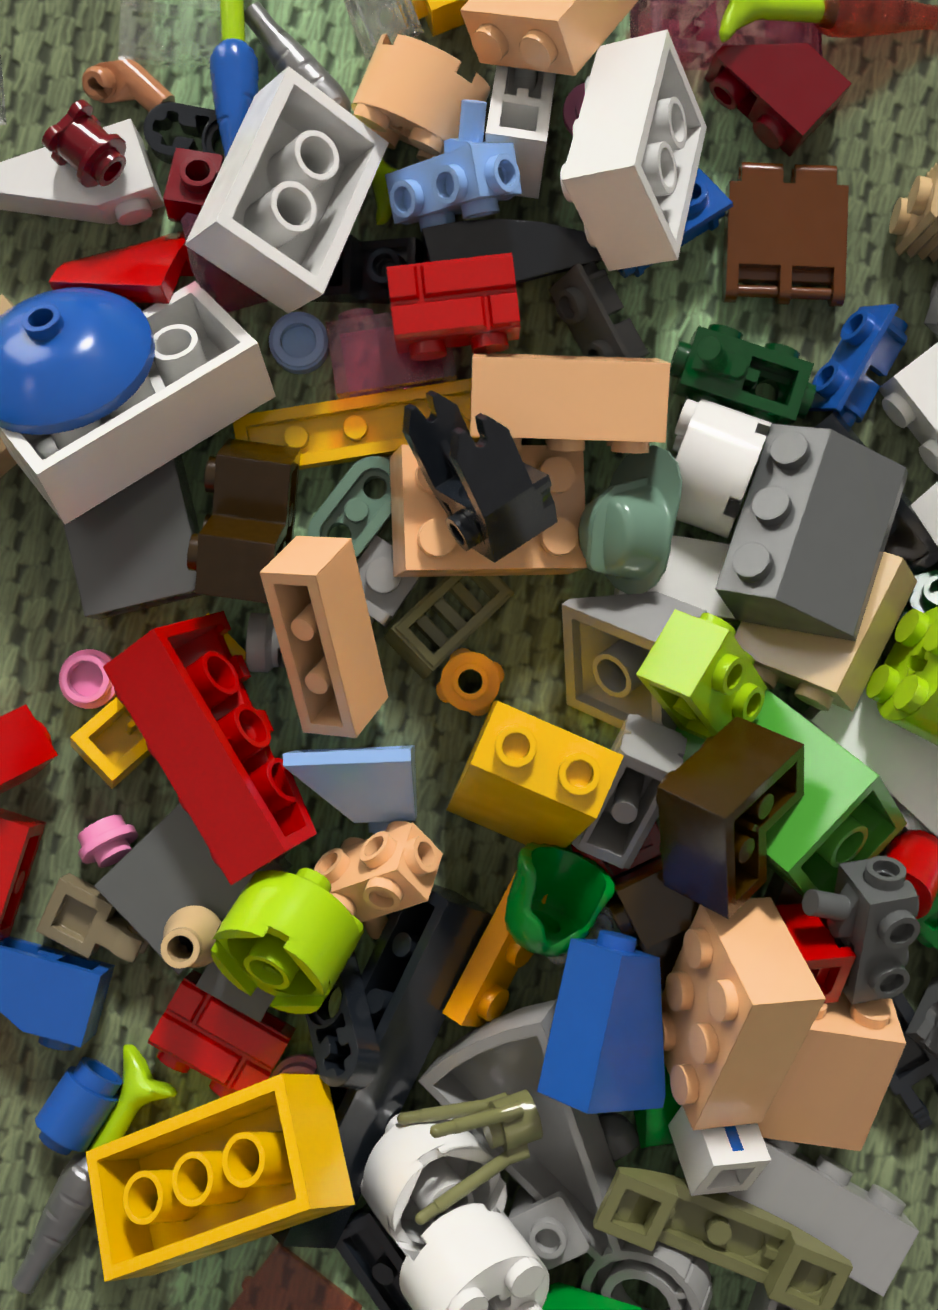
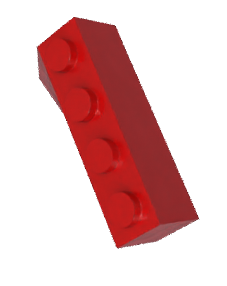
M224 611L154 628L102 668L114 686L117 698L127 708L143 735L150 754L158 761L176 791L180 805L190 815L206 842L213 861L221 868L230 885H233L310 839L317 832L292 773L283 767V759L274 758L269 744L271 732L274 729L266 710L255 709L252 706L243 682L251 677L243 656L234 655L232 657L223 635L230 631L231 627Z

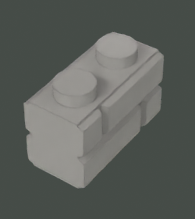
M628 714L610 749L624 755L600 813L597 819L571 844L576 849L621 869H629L659 816L656 802L657 786L667 773L676 770L683 764L684 759L682 758L685 754L687 738L679 732L640 715Z

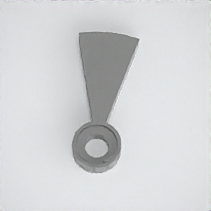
M557 999L522 1007L494 1018L491 1022H486L462 1036L434 1060L418 1082L441 1105L486 1099L503 1092L510 1095L525 1089L532 1096L540 1116L543 1137L527 1144L530 1158L511 1164L505 1170L536 1201L558 1191L564 1192L591 1239L590 1249L587 1253L592 1257V1260L585 1272L581 1289L641 1307L642 1310H653L634 1302L625 1292L621 1283L623 1280L638 1279L655 1286L666 1297L670 1307L663 1310H708L713 1297L711 1274L705 1260L658 1241L653 1251H649L593 1227L595 1215L617 1171L597 1113L586 1114L537 1092ZM482 1127L469 1131L493 1158L504 1152L502 1146L495 1149L489 1147Z

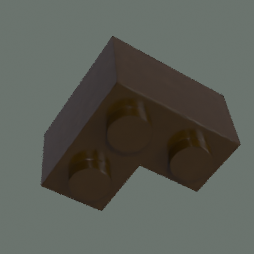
M229 438L216 456L209 457L206 465L204 486L206 492L214 493L212 514H206L199 534H192L187 553L188 570L196 571L195 594L268 604L260 571L294 538L301 448Z
M736 716L716 735L708 737L700 749L680 767L665 775L657 786L656 794L660 825L659 849L662 854L664 886L729 919L767 881L766 832L804 796L803 743Z
M661 854L614 876L612 881L615 884V892L606 904V907L617 929L622 934L633 935L637 939L638 946L635 948L636 950L660 957L661 991L663 993L666 978L673 970L683 946L684 935L690 929L700 904L664 886Z

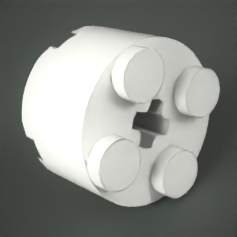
M690 399L686 400L674 434H677L672 449L678 452L675 460L678 462L682 477L681 501L676 520L725 538L729 537L756 467L762 446L771 427V422L705 399H701L700 402Z
M397 1114L390 1119L386 1125L385 1134L371 1151L360 1188L361 1194L366 1199L369 1207L404 1254L406 1256L409 1254L414 1261L426 1245L421 1235L433 1222L458 1207L472 1203L484 1204L489 1211L497 1212V1208L504 1211L507 1190L506 1183L502 1180L501 1174L498 1173L443 1213L438 1214L423 1225H418L415 1222V1215L494 1158L469 1131L434 1138L430 1135L431 1126L452 1119L401 1125L397 1121L399 1115Z
M472 1203L458 1207L433 1222L421 1235V1238L426 1243L424 1248L414 1261L407 1254L401 1267L399 1277L400 1289L412 1310H543L542 1307L549 1290L550 1279L546 1266L509 1218L500 1209L497 1208V1212L489 1211L481 1203Z

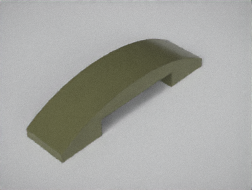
M618 1167L593 1220L594 1229L649 1251H653L658 1241L763 1283L769 1299L796 1310H832L853 1269L851 1261L833 1248L759 1207L727 1193L691 1196L686 1179L652 1170Z

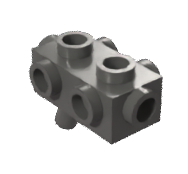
M876 856L870 859L839 864L834 893L809 889L804 894L802 900L804 913L809 916L826 918L828 930L834 937L839 948L851 947L856 955L842 990L852 1005L898 996L906 989L910 981V975L905 966L909 961L908 946L920 933V924L915 918L919 912V896L912 883L905 880L906 867L900 861L887 856Z

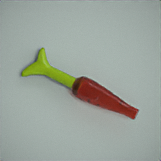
M729 0L721 20L719 38L724 43L737 30L759 20L814 23L821 34L835 38H858L915 30H938V5L924 4L913 0Z

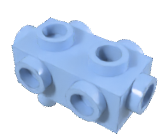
M469 99L461 101L458 138L444 140L443 154L385 174L394 224L410 225L419 222L422 232V228L456 222L455 215L462 214L463 219H472L500 212L498 201L510 200L513 196L522 194L520 171L516 161L513 142H483L487 102Z

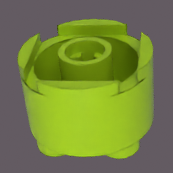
M938 607L932 608L925 613L912 609L898 623L895 630L896 643L892 647L885 663L879 666L870 676L866 694L870 699L876 701L878 711L883 718L938 746Z
M309 868L299 869L296 875L276 870L258 871L250 878L218 927L213 939H216V942L210 949L211 956L221 973L233 985L249 996H252L258 987L275 996L270 1007L287 1013L310 1014L316 1012L330 994L363 935L364 926L330 893V882L319 872Z

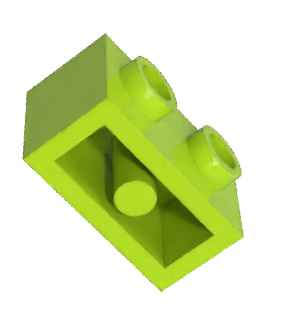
M675 609L636 673L637 677L679 729L705 740L710 736L716 735L736 716L752 722L762 709L765 691L768 688L753 666L754 658L744 651L735 639V629L725 620L710 613H702L697 618Z

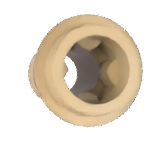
M195 905L183 907L173 913L166 922L163 931L161 955L164 961L171 967L179 969L186 967L200 968L212 963L213 959L210 949L216 942V939H213L222 923L219 917L210 909ZM179 936H185L190 939L193 944V952L188 951L186 945L180 943Z

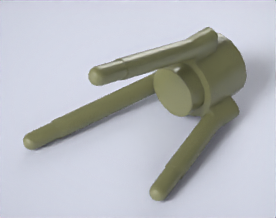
M527 1089L510 1095L503 1092L486 1099L422 1108L421 1110L402 1112L398 1115L397 1121L401 1125L452 1119L431 1126L430 1135L434 1138L482 1127L489 1147L495 1149L502 1146L504 1151L415 1215V1222L418 1225H423L438 1214L443 1213L509 1165L530 1158L527 1144L542 1139L543 1130L537 1107Z

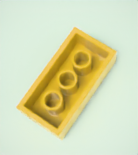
M279 1074L86 1151L104 1282L157 1275L355 1205L329 1085L322 1081L319 1075Z

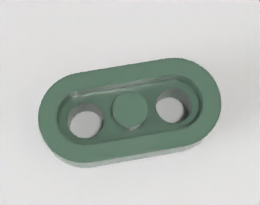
M369 456L357 461L312 517L308 527V536L329 537L330 531L335 526H346L350 529V538H352L356 560H358L376 535L378 536L391 519L390 460L380 456ZM373 479H380L387 485L386 494L380 499H371L365 494L366 484Z

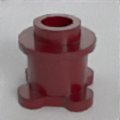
M81 99L70 106L67 114L57 124L50 126L42 137V144L49 151H53L51 158L58 165L62 166L68 163L77 171L78 182L86 188L97 185L107 186L121 175L126 166V158L124 157L126 141L118 134H108L101 127V122L94 115H91L92 106L86 100Z

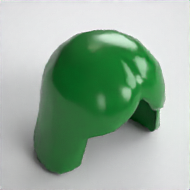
M528 843L518 853L517 871L507 898L505 912L506 928L517 944L533 954H540L546 957L567 955L571 938L586 939L601 911L613 897L615 884L603 867L578 852L546 843ZM547 895L546 902L543 904L542 899Z

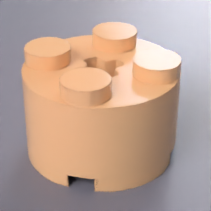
M386 33L380 36L351 108L354 111L353 116L389 142L388 148L395 149L398 141L401 140L418 148L419 151L416 157L420 161H424L444 153V140L458 138L461 101L469 99L486 102L491 88L486 80L477 72L472 83L457 74L461 61L447 52L421 40L397 34L392 45Z

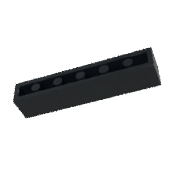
M433 884L427 902L390 914L361 975L380 1050V1064L374 1080L366 1088L358 1091L329 1086L355 1205L361 1195L360 1186L368 1157L376 1143L385 1134V1128L390 1119L401 1112L446 1018V1015L442 1012L493 916L459 893ZM317 1068L314 1072L315 1075H319ZM355 1205L271 1235L282 1246L335 1249Z

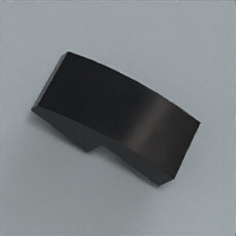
M350 234L324 294L311 302L391 304L386 267L424 263L423 242L417 237L361 242Z

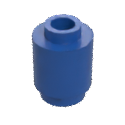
M82 1057L76 1067H68L35 1118V1123L41 1130L39 1134L41 1142L51 1150L63 1155H69L72 1150L78 1152L86 1151L119 1101L117 1091L123 1084L121 1077L106 1065L89 1057Z

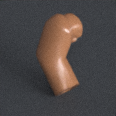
M130 59L98 63L87 68L82 76L84 92L91 99L102 103L136 100L146 111L150 112L161 103L175 102V96L139 63Z

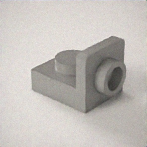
M376 535L357 564L371 624L376 621L387 628L421 577H393L392 545Z
M523 1187L518 1189L508 1218L544 1263L547 1270L589 1251L591 1239L564 1192L558 1191L536 1201Z

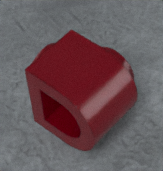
M176 147L163 196L167 216L170 221L194 225L224 162L223 155Z

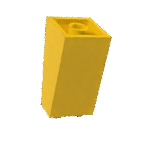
M493 701L446 810L525 845L535 842L566 848L597 819L624 755L502 702Z

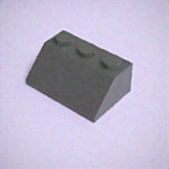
M771 424L715 590L735 619L747 623L856 641L908 476L906 467L832 429Z

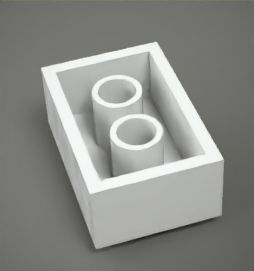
M668 29L602 45L598 48L591 74L585 80V96L579 118L573 124V140L568 158L561 167L560 182L564 197L568 202L574 203L584 223L587 241L591 247L597 248L608 271L678 260L707 126Z
M288 66L254 96L185 245L288 314L324 294L389 142Z

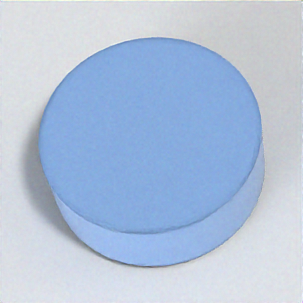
M291 312L282 316L273 325L269 335V347L274 359L279 366L290 373L307 374L313 372L325 362L329 354L330 342L324 325L318 318L306 312Z

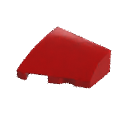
M188 228L138 244L65 262L56 269L48 282L52 290L71 287L94 288L118 294L131 302L169 304L179 277L194 276L201 255L185 245L192 228Z

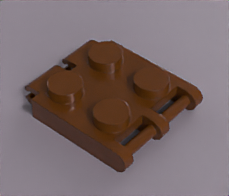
M741 162V167L738 169V181H729L725 190V195L733 202V207L725 211L722 301L735 303L737 297L775 298V304L789 305L791 299L828 300L829 307H842L846 291L849 185H837V166L795 164L794 169L791 170L790 183H783V164ZM759 283L775 284V286H762V285H756V284H759ZM792 285H800L803 287H792ZM816 286H828V288H812V287H816Z

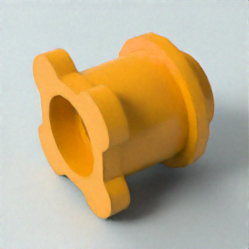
M467 648L457 649L450 655V660L442 670L440 682L436 686L437 695L442 702L450 703L459 710L467 711L473 716H482L489 711L491 703L498 695L500 683L504 679V670L498 662L492 661L484 654L472 652ZM469 670L477 672L482 679L481 688L472 694L462 691L458 682L461 674Z

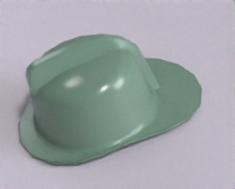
M651 445L649 446V453H630L615 470L609 487L587 504L580 518L578 528L579 545L586 559L587 568L590 571L604 573L616 589L626 594H643L655 587L667 568L682 491V477L678 462L668 450Z

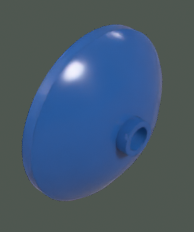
M71 287L35 295L1 314L0 427L12 432L31 435L61 433L96 422L123 405L143 384L150 372L155 357L154 335L141 309L127 298L112 292L94 288Z

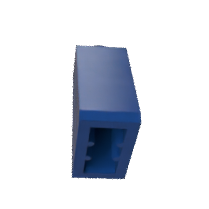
M599 930L597 939H570L537 1092L586 1114L663 1108L666 1093L660 957L636 950V938L614 931Z

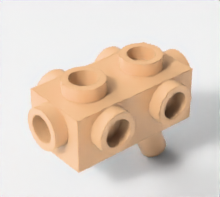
M393 821L388 824L385 831L377 832L368 839L364 840L358 837L345 839L341 848L331 849L322 855L316 863L314 870L328 879L331 884L330 893L347 908L351 915L355 916L361 923L363 922L368 935L373 939H379L388 921L387 914L429 900L443 853L413 822Z

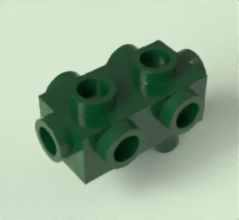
M711 324L708 329L698 326L691 337L690 343L679 340L671 360L670 376L678 378L673 393L685 397L683 406L687 399L696 402L705 399L771 422L772 424L791 425L796 421V418L804 419L808 414L816 392V385L808 382L814 363L799 359L800 353L794 348L778 343H767L765 347L742 340L743 334L738 330L719 324ZM761 383L770 384L776 392L775 400L772 401L757 396L755 393L757 385Z

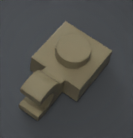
M71 873L59 878L36 929V932L88 959L97 953L99 947L102 946L117 957L133 963L138 953L144 954L149 946V943L126 919L114 916L117 910L94 885Z

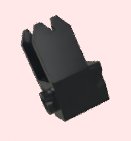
M432 390L426 393L428 407L431 411L427 419L416 406L409 403L404 407L402 432L429 487L448 515L446 523L452 536L465 551L474 549L495 563L558 522L555 502L550 493L552 485L549 475L522 461L507 427L489 416L479 413L475 416L480 438L475 443L470 436V432L457 404Z

